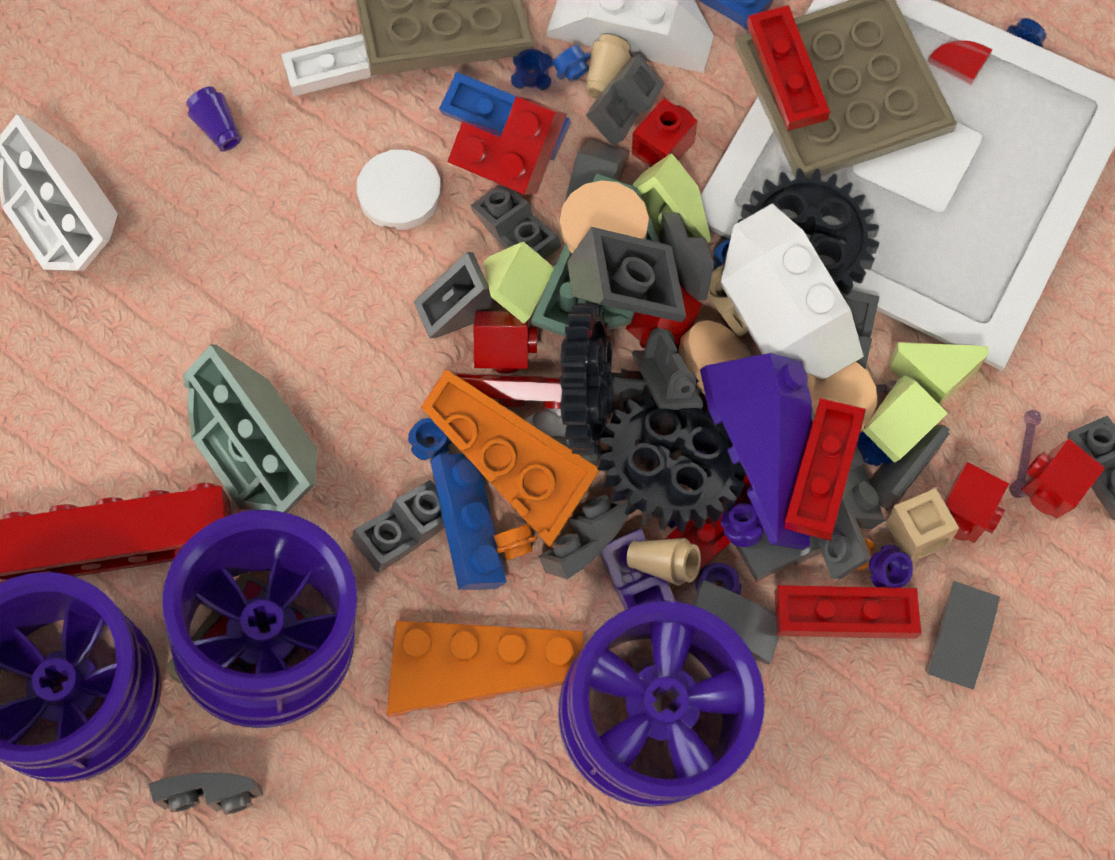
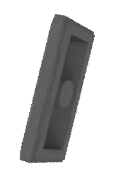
M935 425L912 449L895 463L887 457L869 480L871 486L878 494L879 505L887 511L889 509L892 510L941 448L950 434L948 432L949 428L945 425Z

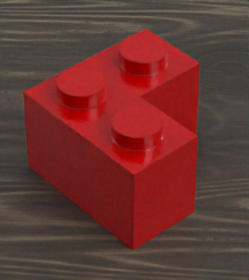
M516 96L503 133L478 123L462 121L447 162L524 195L537 194L567 113L530 98Z

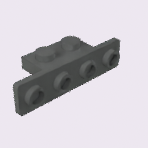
M812 407V424H813L814 417H815V412H814L813 407ZM857 447L832 539L829 541L816 537L830 576L833 579H842L870 561L871 557L860 528L873 529L885 521L879 506L878 494L871 486L863 466L862 454Z

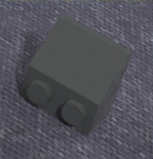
M591 227L567 261L573 297L682 322L686 317L673 250L670 245Z

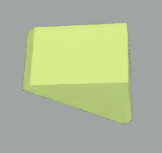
M520 242L489 256L483 262L491 297L522 323H525L531 317L541 298L554 267L525 242Z
M898 342L889 360L890 369L899 378L906 375L915 380L941 406L978 372L989 354L988 346Z
M904 375L898 379L863 429V432L895 463L948 413L915 380Z

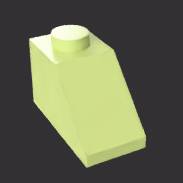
M671 153L641 173L632 186L638 188L658 237L662 213H680L687 237L705 238L707 244H709L711 236L699 187Z

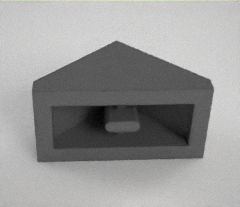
M590 139L577 152L565 201L572 192L584 184L592 183L596 173L620 181L630 151Z
M466 252L414 301L429 338H438L474 324L476 311H492L488 283L473 252Z

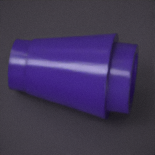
M209 86L199 89L188 98L186 106L189 109L188 117L217 145L220 151L231 150L241 142L242 137L238 133L237 126L223 93L217 92L214 87Z

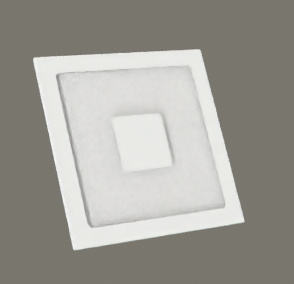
M813 0L806 14L848 0ZM896 0L957 122V126L953 132L821 176V181L827 182L833 174H837L836 186L839 188L851 182L853 185L849 195L853 198L864 194L866 197L861 210L874 209L875 213L869 223L879 225L877 236L873 238L880 242L876 254H872L875 261L871 270H865L866 276L861 284L852 281L854 285L852 291L880 296L877 311L945 344L988 346L989 354L984 362L1003 371L1115 147V80L936 0ZM960 40L977 42L993 50L989 54ZM952 42L989 57L975 79L972 80L929 56L938 47ZM758 97L701 194L709 230L728 239H731L733 226L738 223V220L744 219L740 216L743 204H751L749 201L753 190L763 193L762 188L766 179L778 186L781 172H784L790 181L795 180V176ZM781 210L788 218L798 217L791 210ZM823 217V220L828 224H841L835 217ZM840 240L843 245L846 244L845 241ZM826 255L819 256L823 264H835L831 257Z

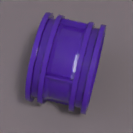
M245 511L226 516L207 525L190 538L180 549L165 579L162 597L163 617L178 678L185 691L202 709L222 721L242 727L271 728L300 720L319 709L334 695L346 677L354 649L357 587L347 556L336 541L323 529L304 518L281 511ZM270 571L266 597H255L247 600L233 579L235 576L248 572ZM307 584H310L323 596L333 614L298 621L295 612L289 605L298 597ZM200 604L229 618L226 626L227 635L192 641L189 636L190 626ZM266 624L267 629L270 631L260 633L256 625ZM295 645L315 652L305 661L289 669L283 661V658L292 652ZM239 657L246 663L255 664L256 670L255 674H246L227 669V667Z
M44 572L26 574L0 583V671L4 669L28 678L26 684L27 696L0 706V762L31 778L54 783L86 780L115 767L127 758L144 739L153 723L159 706L161 695L160 668L149 640L104 592L80 578L61 573ZM63 620L62 651L52 652L43 657L27 636L45 625ZM107 625L114 639L117 659L115 664L96 670L94 663L86 656L91 652ZM65 676L68 681L62 682L64 689L57 693L53 688L59 687L58 680ZM96 696L106 698L97 713L88 720L84 712L92 706ZM40 717L48 721L58 722L57 741L41 745H16Z
M660 601L640 604L620 612L603 624L590 638L570 666L564 678L559 696L558 723L565 750L575 768L585 780L603 794L614 800L635 806L660 807L671 805L718 786L730 778L747 760L754 749L763 724L765 708L764 687L759 668L750 649L726 622L704 609L685 603ZM651 639L655 665L644 668L638 674L615 653L610 651L613 647L625 642ZM688 652L704 665L712 677L695 684L691 676L681 670ZM589 689L618 697H626V709L630 718L623 720L598 736L589 709ZM652 693L656 697H660L664 693L667 694L672 700L667 707L672 712L669 709H665L660 713L656 711L653 703L657 698ZM700 711L723 714L720 738L713 753L691 729L698 720ZM648 737L656 740H668L676 779L652 778L630 769Z

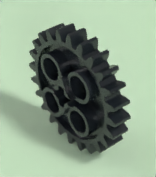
M799 168L797 169L795 180L792 181L784 172H781L778 186L766 179L762 188L763 193L753 190L749 201L751 204H743L740 216L746 219L771 204H774L780 211L791 210L795 212L798 217L789 219L800 227L805 234L810 235L809 241L818 256L826 255L835 261L833 265L824 264L836 286L843 293L849 295L854 286L852 281L861 284L866 276L865 270H871L875 261L872 254H876L880 243L873 239L877 236L879 225L869 223L875 213L874 209L861 210L866 196L861 194L852 198L849 195L853 185L851 182L845 184L842 188L837 187V174H833L827 182L821 181L820 169L814 171L812 179H806L804 172ZM823 217H835L841 224H828L823 220ZM840 240L845 241L846 244L843 245Z
M576 303V306H572V314H568V326H565L566 338L563 339L561 344V418L563 425H566L565 439H569L568 448L572 449V454L598 455V445L602 438V432L605 424L608 423L607 419H610L612 413V383L614 380V375L611 372L612 340L610 336H607L608 322H605V311H602V305L597 303Z
M644 393L639 405L629 399L624 411L616 409L611 422L606 423L604 426L602 438L598 445L600 458L597 464V470L605 472L601 484L603 487L616 486L611 500L617 502L626 499L628 501L625 510L626 515L632 514L637 509L642 511L641 524L646 525L652 517L659 519V527L662 531L666 529L669 520L675 521L680 532H684L689 520L698 529H702L707 517L717 522L724 510L730 511L744 488L745 484L743 481L746 472L740 462L733 464L727 451L733 447L730 437L723 423L715 425L709 411L704 412L701 408H682L679 410L658 408L656 402L647 393ZM654 431L661 432V433H663L665 436L658 435V434L655 433ZM696 449L702 450V451H704L705 453H707L708 455L701 454V453L698 452ZM636 466H643L647 468L649 471H642ZM679 485H686L689 488H691L692 491L684 490Z

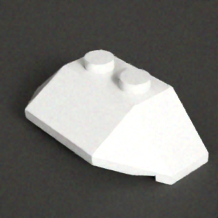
M557 0L547 29V37L588 47H592L594 42L599 41L600 36L603 34L615 35L630 44L629 54L631 57L640 54L644 60L700 73L705 71L714 38L695 0Z
M16 114L0 135V197L2 208L43 270L84 271L110 241L118 213L74 151L24 115Z
M774 204L735 224L732 229L720 284L761 353H773L802 361L803 368L807 374L823 380L864 357L851 309L804 231Z

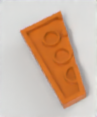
M445 369L420 407L537 532L545 543L551 547L600 472V470H597V466L578 454H572V450L447 369Z
M396 620L387 716L390 718L405 715L406 712L427 708L428 710L448 707L449 704L470 700L481 701L492 699L502 694L519 691L524 693L561 686L570 666L583 650L584 631Z

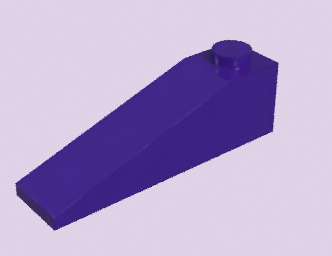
M767 353L704 366L700 369L709 412L715 425L723 423L730 437L733 447L727 451L733 464L740 462L749 478L751 486L748 488L747 494L770 544L800 550L810 547V535L784 529L785 519L812 428V399L807 384V373L803 368L802 361Z

